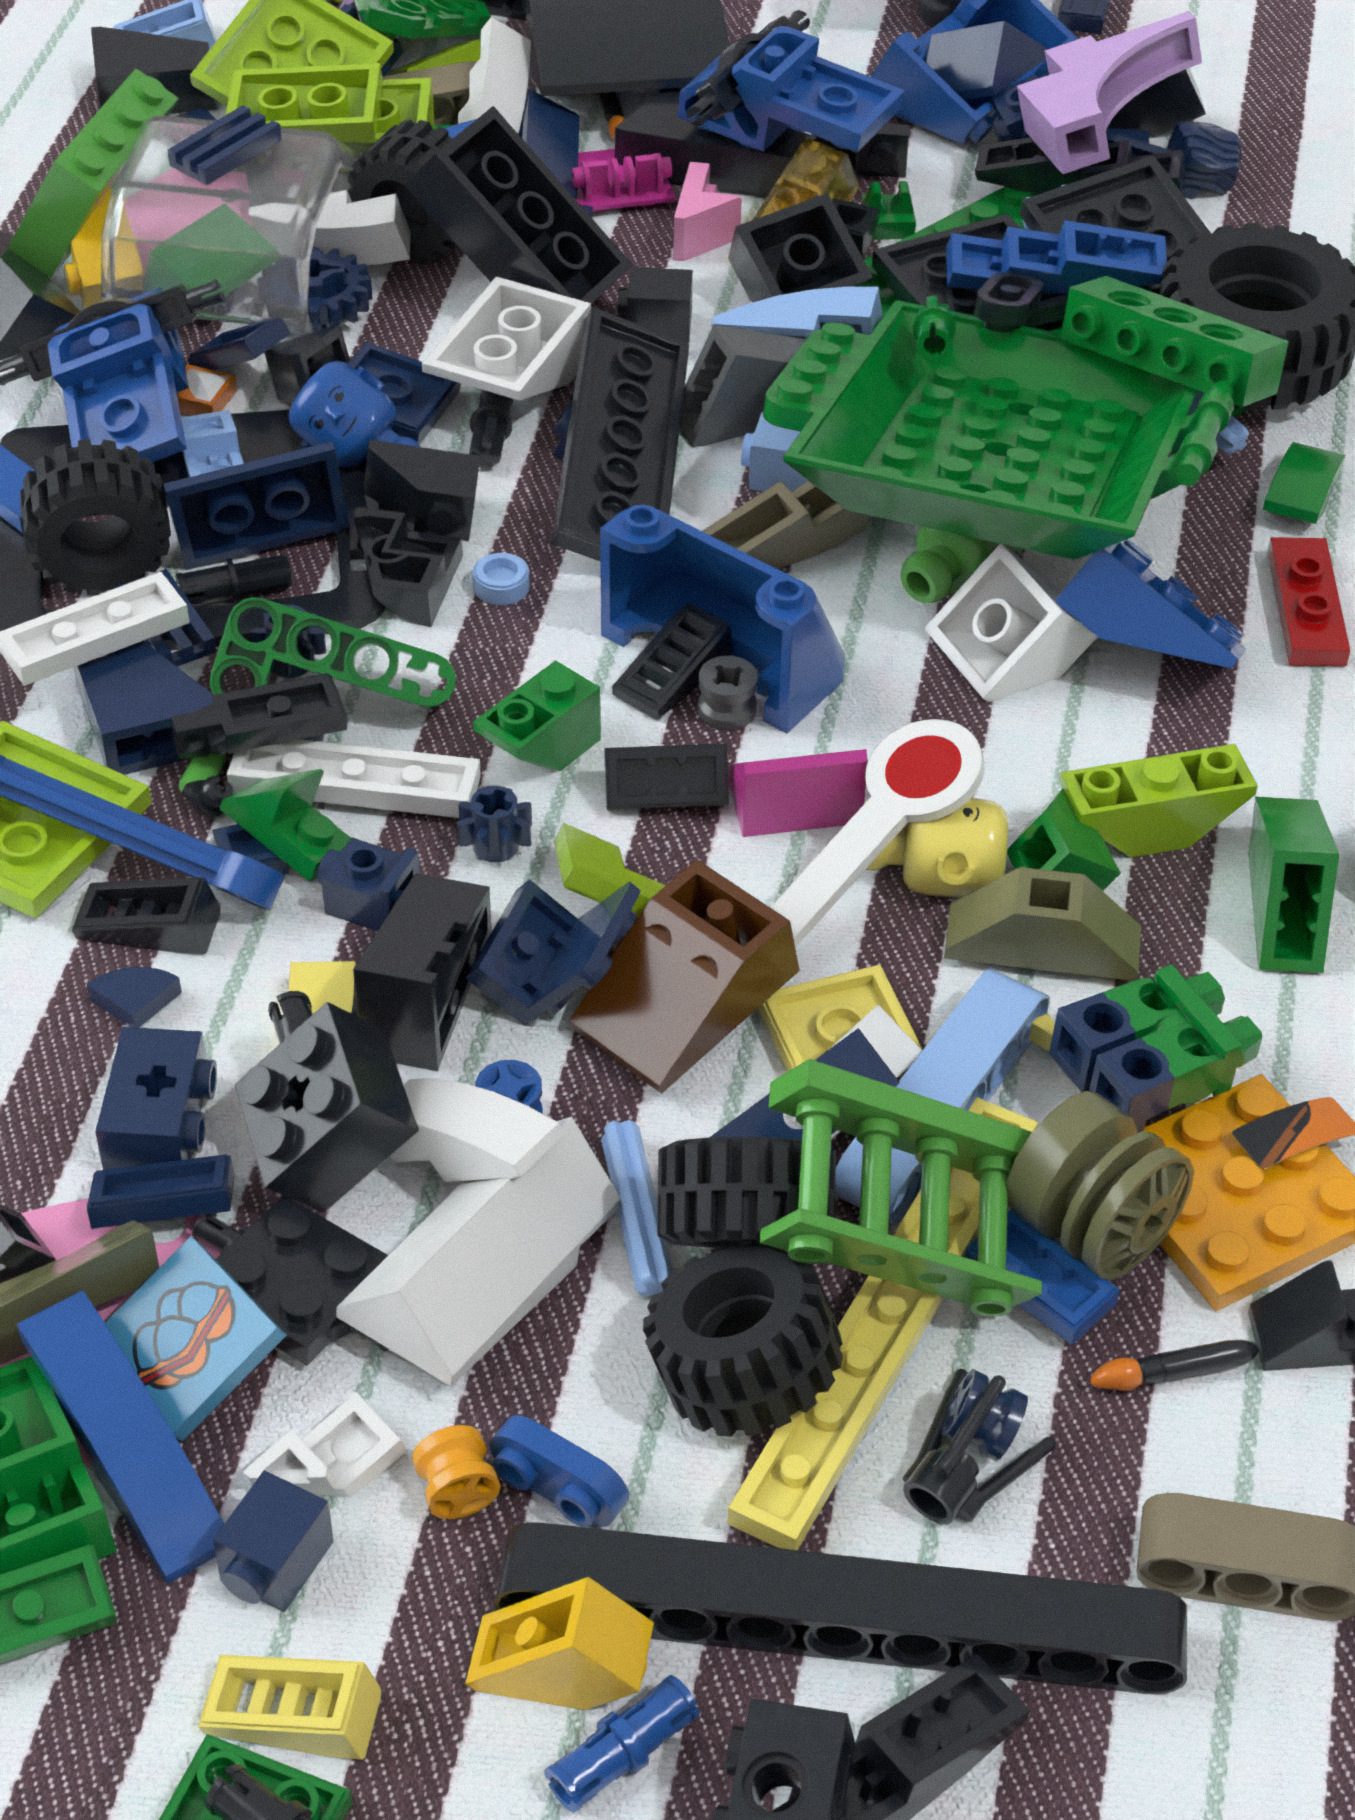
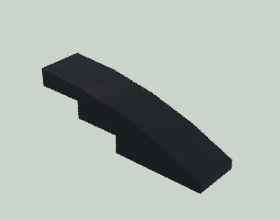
M1031 137L980 145L975 175L978 181L1025 192L1044 193L1059 188L1061 185H1068L1154 155L1182 193L1185 162L1182 150L1133 157L1130 140L1108 143L1110 159L1062 174Z
M976 1654L861 1725L855 1742L842 1820H910L963 1777L1027 1720L1030 1710L982 1658ZM792 1788L789 1800L771 1812H780L790 1808L797 1801L800 1791Z

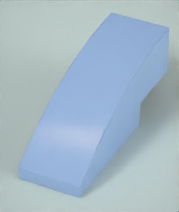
M835 287L774 296L713 316L711 326L713 327L715 324L807 339L812 332L822 329L824 324L836 322L852 326L856 333L871 335L883 318L879 287Z

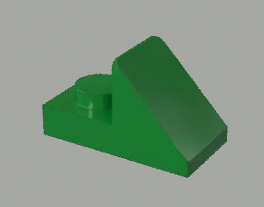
M322 769L263 779L223 799L220 806L221 811L309 882L317 879L318 869L326 852L330 849L341 852L351 839L329 818L312 807L324 774Z

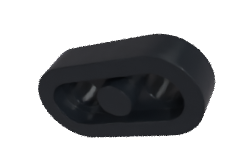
M995 273L978 290L974 315L983 321V326L988 330L1001 333L1013 332L1015 326L1025 324L1039 308L1043 282L1026 274Z

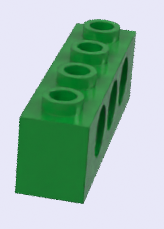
M1108 276L1070 287L1060 338L1203 393L1210 391L1215 383L1226 381L1234 389L1232 397L1234 404L1241 407L1277 394L1289 341Z

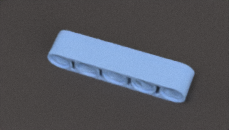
M991 968L985 970L900 1079L897 1088L967 1111L976 1097L989 1102L1031 1045L1032 1041L1029 1040L1031 1023L1038 1016L1048 1013L1050 997ZM855 1138L844 1152L836 1167V1197L860 1208L863 1145ZM894 1148L891 1151L888 1221L892 1225L898 1223L912 1205L921 1190L922 1163L915 1159V1155Z

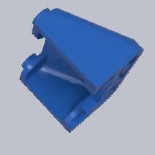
M961 0L951 15L917 40L908 31L895 39L870 77L905 90L902 108L894 117L961 145L970 140L978 144L993 129L992 121L998 119L992 98L987 96L963 100L926 63L931 35L1006 21L1046 47L1047 50L1078 40V38L1039 0ZM1044 60L1012 84L1034 74L1037 79L1048 76L1047 61Z
M649 505L632 506L618 513L600 528L601 636L625 647L631 642V634L655 632L656 636L671 617L687 603L701 608L730 625L732 629L731 655L747 660L754 667L762 671L758 675L757 693L766 698L768 697L764 703L763 721L785 733L790 732L842 682L845 653L816 594L806 583Z

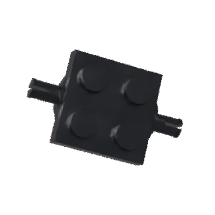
M284 1195L255 1223L245 1227L243 1230L237 1231L215 1218L212 1214L203 1215V1220L199 1218L196 1221L192 1230V1237L221 1253L216 1260L287 1334L276 1348L306 1366L329 1343L352 1332L377 1345L383 1351L389 1350L336 1317L337 1306L388 1256L386 1253Z

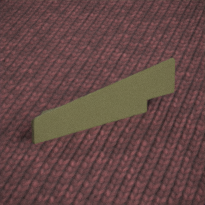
M132 1220L64 1258L0 1283V1364L29 1353L21 1341L17 1323L82 1290L95 1307L139 1289L159 1269L154 1236L150 1228Z

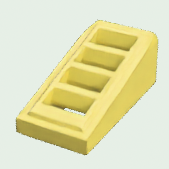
M220 1655L198 1727L203 1734L332 1758L363 1760L367 1753L380 1704L381 1688L364 1662ZM245 1682L255 1684L247 1713L237 1712ZM276 1689H284L277 1714H269ZM308 1694L316 1695L310 1716H302Z

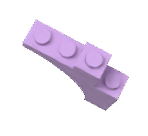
M1188 11L1100 41H1096L1090 35L1045 50L1049 75L1017 86L1025 132L1062 174L1110 159L1106 129L1117 112L1127 102L1153 84L1202 63L1196 17Z

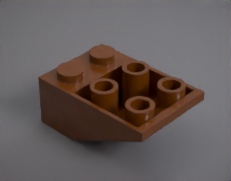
M696 859L649 900L612 955L613 961L609 970L587 992L570 1017L569 1023L573 1030L662 1094L800 971L790 920Z

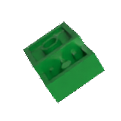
M31 1356L0 1367V1575L86 1545H94L98 1560L116 1553L117 1550L105 1508L83 1464L76 1438L49 1382Z

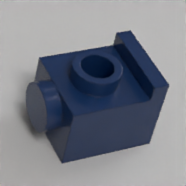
M351 837L341 852L335 849L328 850L322 858L317 877L318 883L322 885L325 913L378 931L393 909L397 897L402 895L415 873L420 874L418 851L406 848L403 854L353 837Z

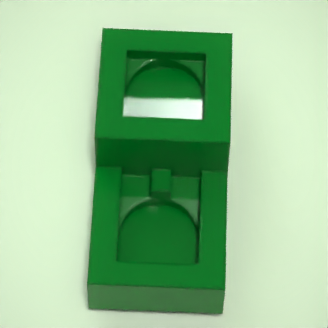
M1292 442L1273 478L1262 510L1317 524L1326 510L1331 489L1341 475L1346 455Z

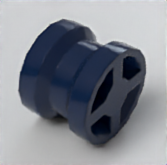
M972 1369L964 1377L945 1415L941 1433L943 1436L951 1440L953 1439L974 1404L990 1383L987 1375ZM1014 1388L1000 1393L993 1404V1408L972 1439V1442L978 1444L982 1455L997 1462L1007 1452L1025 1415L1028 1404V1396Z

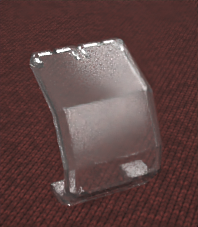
M162 115L153 116L148 119L111 190L101 235V301L112 298L130 299L159 287L165 290L178 284H183L188 291L217 279L221 288L202 295V297L204 298L223 291L225 301L195 311L197 314L196 319L250 325L274 317H282L291 334L280 342L314 332L308 316L310 257L317 222L338 173L349 174L354 169L352 165L361 154L325 132L281 128V141L212 183L205 185L169 166L167 150L215 121Z

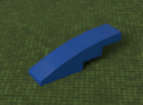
M1066 220L1059 234L1008 227L1002 241L951 233L946 246L947 286L979 290L993 274L999 272L1033 276L1043 282L1042 293L1047 294L1069 293V289L1072 286L1104 276L1136 287L1161 284L1162 272L1167 263L1165 236Z
M82 1290L17 1323L22 1343L51 1385L69 1425L92 1458L98 1480L165 1582L169 1584L215 1558L213 1539L223 1527L224 1522L155 1401L85 1292Z

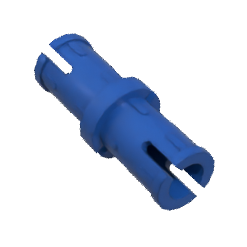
M673 1675L667 1676L661 1683L650 1690L647 1695L619 1715L612 1711L597 1722V1731L572 1752L544 1769L545 1778L552 1781L548 1785L562 1805L575 1813L598 1795V1792L615 1779L620 1778L627 1771L629 1774L634 1775L649 1764V1754L659 1748V1745L676 1732L678 1733L700 1717L699 1708L694 1706L697 1702L689 1689L677 1677Z

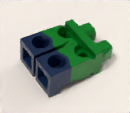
M1171 964L1156 970L1154 979H1138L1058 1008L1049 1054L1080 1092L1090 1091L1100 1094L1132 1117L1138 1129L1137 1133L1144 1131L1146 1120L1182 1103L1192 1104L1199 1102L1211 1093L1213 1096H1217L1231 1090L1236 1068L1257 1057L1262 1041V1032L1248 1016H1239L1224 1023L1219 1019L1217 1015L1222 1013L1225 996L1222 986L1209 971L1184 979Z

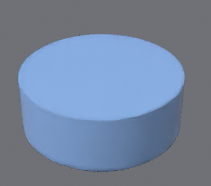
M510 553L489 554L478 560L473 567L474 593L480 600L493 605L513 604L523 599L529 592V567L522 558Z

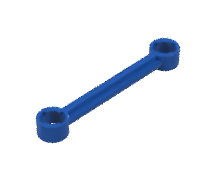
M0 755L1 797L190 877H205L209 885L246 903L267 911L271 910L286 877L281 872L237 852L221 849Z

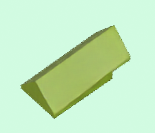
M380 63L233 70L226 115L244 105L250 108L251 116L256 113L264 115L266 124L272 120L279 123L282 140L266 150L364 153L394 125L398 126L402 121L412 120L416 124L419 120L430 122L434 129L431 77L383 80Z

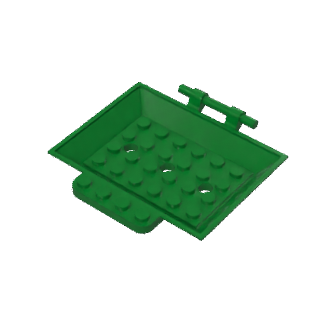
M895 300L871 335L856 333L852 326L836 322L826 323L822 326V329L812 332L766 391L764 419L777 427L800 432L784 454L783 461L846 510L1073 560L1134 537L1151 499L1180 485L1192 486L1196 484L1200 476L1210 469L1217 452V442L1215 439L1217 434L1228 425L1234 409L1232 399L1234 389L1226 381L1215 383L1212 389L1203 395L1195 412L1187 416L1198 390L1060 339L1061 333L1021 325L1015 326L1013 332H995L986 329L983 326V321L976 316L952 311L950 313L953 315L956 323V332L952 339V350L943 361L939 362V354L934 353V362H928L919 355L917 341L912 332L913 321L918 314V308L925 306Z

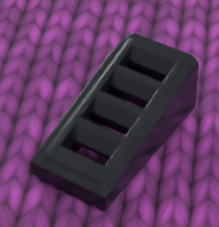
M687 603L671 617L613 684L612 695L659 720L699 686V671L703 664L719 656H731L732 629L730 625L701 608ZM662 667H666L667 669L675 672L676 674H673ZM649 680L663 689L659 692L644 682Z
M205 877L90 883L72 932L76 939L182 954H205L208 951L220 916V905ZM110 905L117 906L114 916L106 917ZM140 909L138 916H133L135 910Z

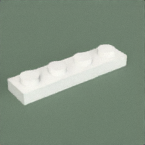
M304 739L234 752L227 772V781L233 787V792L237 793L263 779L322 769L324 774L314 802L459 818L458 804L460 802H471V798L477 791L481 778L480 759Z

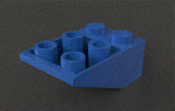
M1128 539L1123 543L1119 542V544L1117 543L1094 552L1055 599L1058 605L1103 640L1226 668H1232L1246 651V648L1238 642L1243 633L1234 624L1219 613H1216L1211 619L1193 605L1198 596L1177 578L1171 576L1168 580L1163 581L1148 568L1153 562L1152 558Z

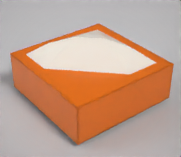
M187 364L185 368L189 388L177 392L180 413L193 416L222 411L237 392L236 376Z

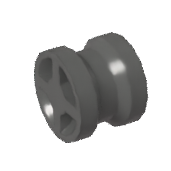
M719 656L710 659L702 665L699 671V689L701 694L698 698V713L704 723L720 730H737L746 727L754 720L757 712V702L754 694L758 688V674L752 663L736 656Z

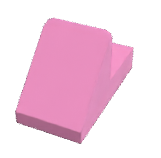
M690 162L674 216V261H686L731 243L735 226L741 225V197L717 193V185L709 184L710 164Z

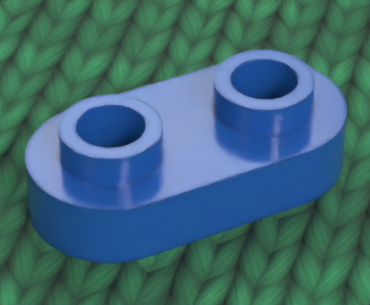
M520 1415L509 1417L490 1440V1451L494 1457L493 1467L507 1484L518 1490H527L529 1488L556 1505L565 1518L578 1526L589 1527L593 1525L607 1527L629 1501V1491L626 1484L607 1463L528 1417Z

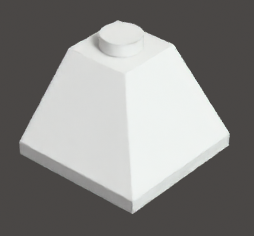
M999 544L924 628L979 695L988 702L1060 678L1097 638L1094 633L1055 602L1060 592L1004 544Z

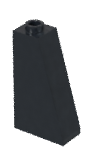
M675 88L661 89L615 127L614 158L617 159L618 164L623 166L624 157L631 156L635 168V156L660 153L661 158L670 157L672 177H667L670 182L684 184L690 162L710 164L709 184H716L718 190L791 201L804 188L813 184L819 171V159L816 157L817 136L788 128L764 152L744 147L736 140L716 132L701 130L690 122L678 118L677 113L681 90Z

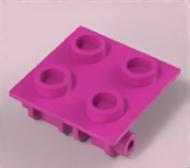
M615 149L578 153V167L571 170L573 186L577 188L575 199L580 205L593 206V212L675 202V195L667 177H672L670 157L661 158L660 153L635 156L634 168L631 156L624 157L623 166L619 165L617 159L614 158Z

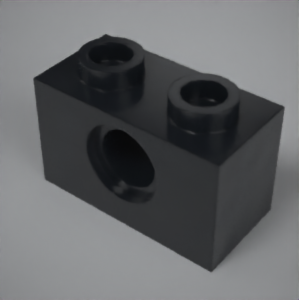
M751 1698L745 1726L734 1725L728 1742L726 1772L729 1776H735L729 1806L718 1804L712 1820H842L856 1744L848 1713ZM787 1786L800 1791L797 1801L784 1811L771 1812L760 1807L764 1796L774 1788Z

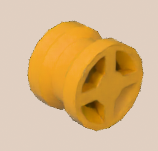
M456 1425L445 1427L425 1437L413 1450L411 1459L417 1475L422 1480L428 1482L424 1495L429 1509L438 1518L457 1519L467 1517L490 1505L499 1494L501 1485L495 1469L483 1461L487 1453L481 1432L473 1426Z

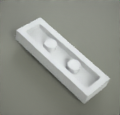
M158 572L0 631V653L25 686L188 624L187 604L163 573Z

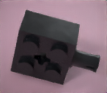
M288 991L276 996L283 1015L280 1012L278 1003L271 1001L268 1007V1013L274 1023L280 1044L234 1085L264 1187L325 1212L416 1134L419 1129L385 1030L329 1002H326L313 1014L309 996L300 991Z

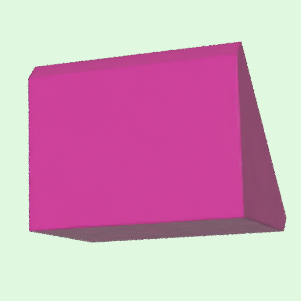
M852 750L728 765V783L742 837L845 826L864 805L866 789L865 772L868 763L867 750Z

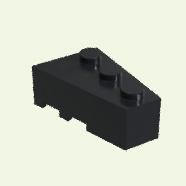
M415 873L402 895L395 900L393 909L353 968L356 996L351 1013L385 1030L396 1064L438 1072L471 986V982L465 977L492 931L489 886Z

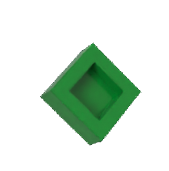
M899 181L897 194H881L880 182H872L867 194L862 195V205L880 209V217L872 240L904 239L915 233L916 219L909 185L906 181Z

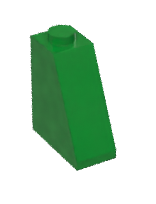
M1255 796L1248 856L1258 967L1262 970L1324 973L1339 852L1318 800Z

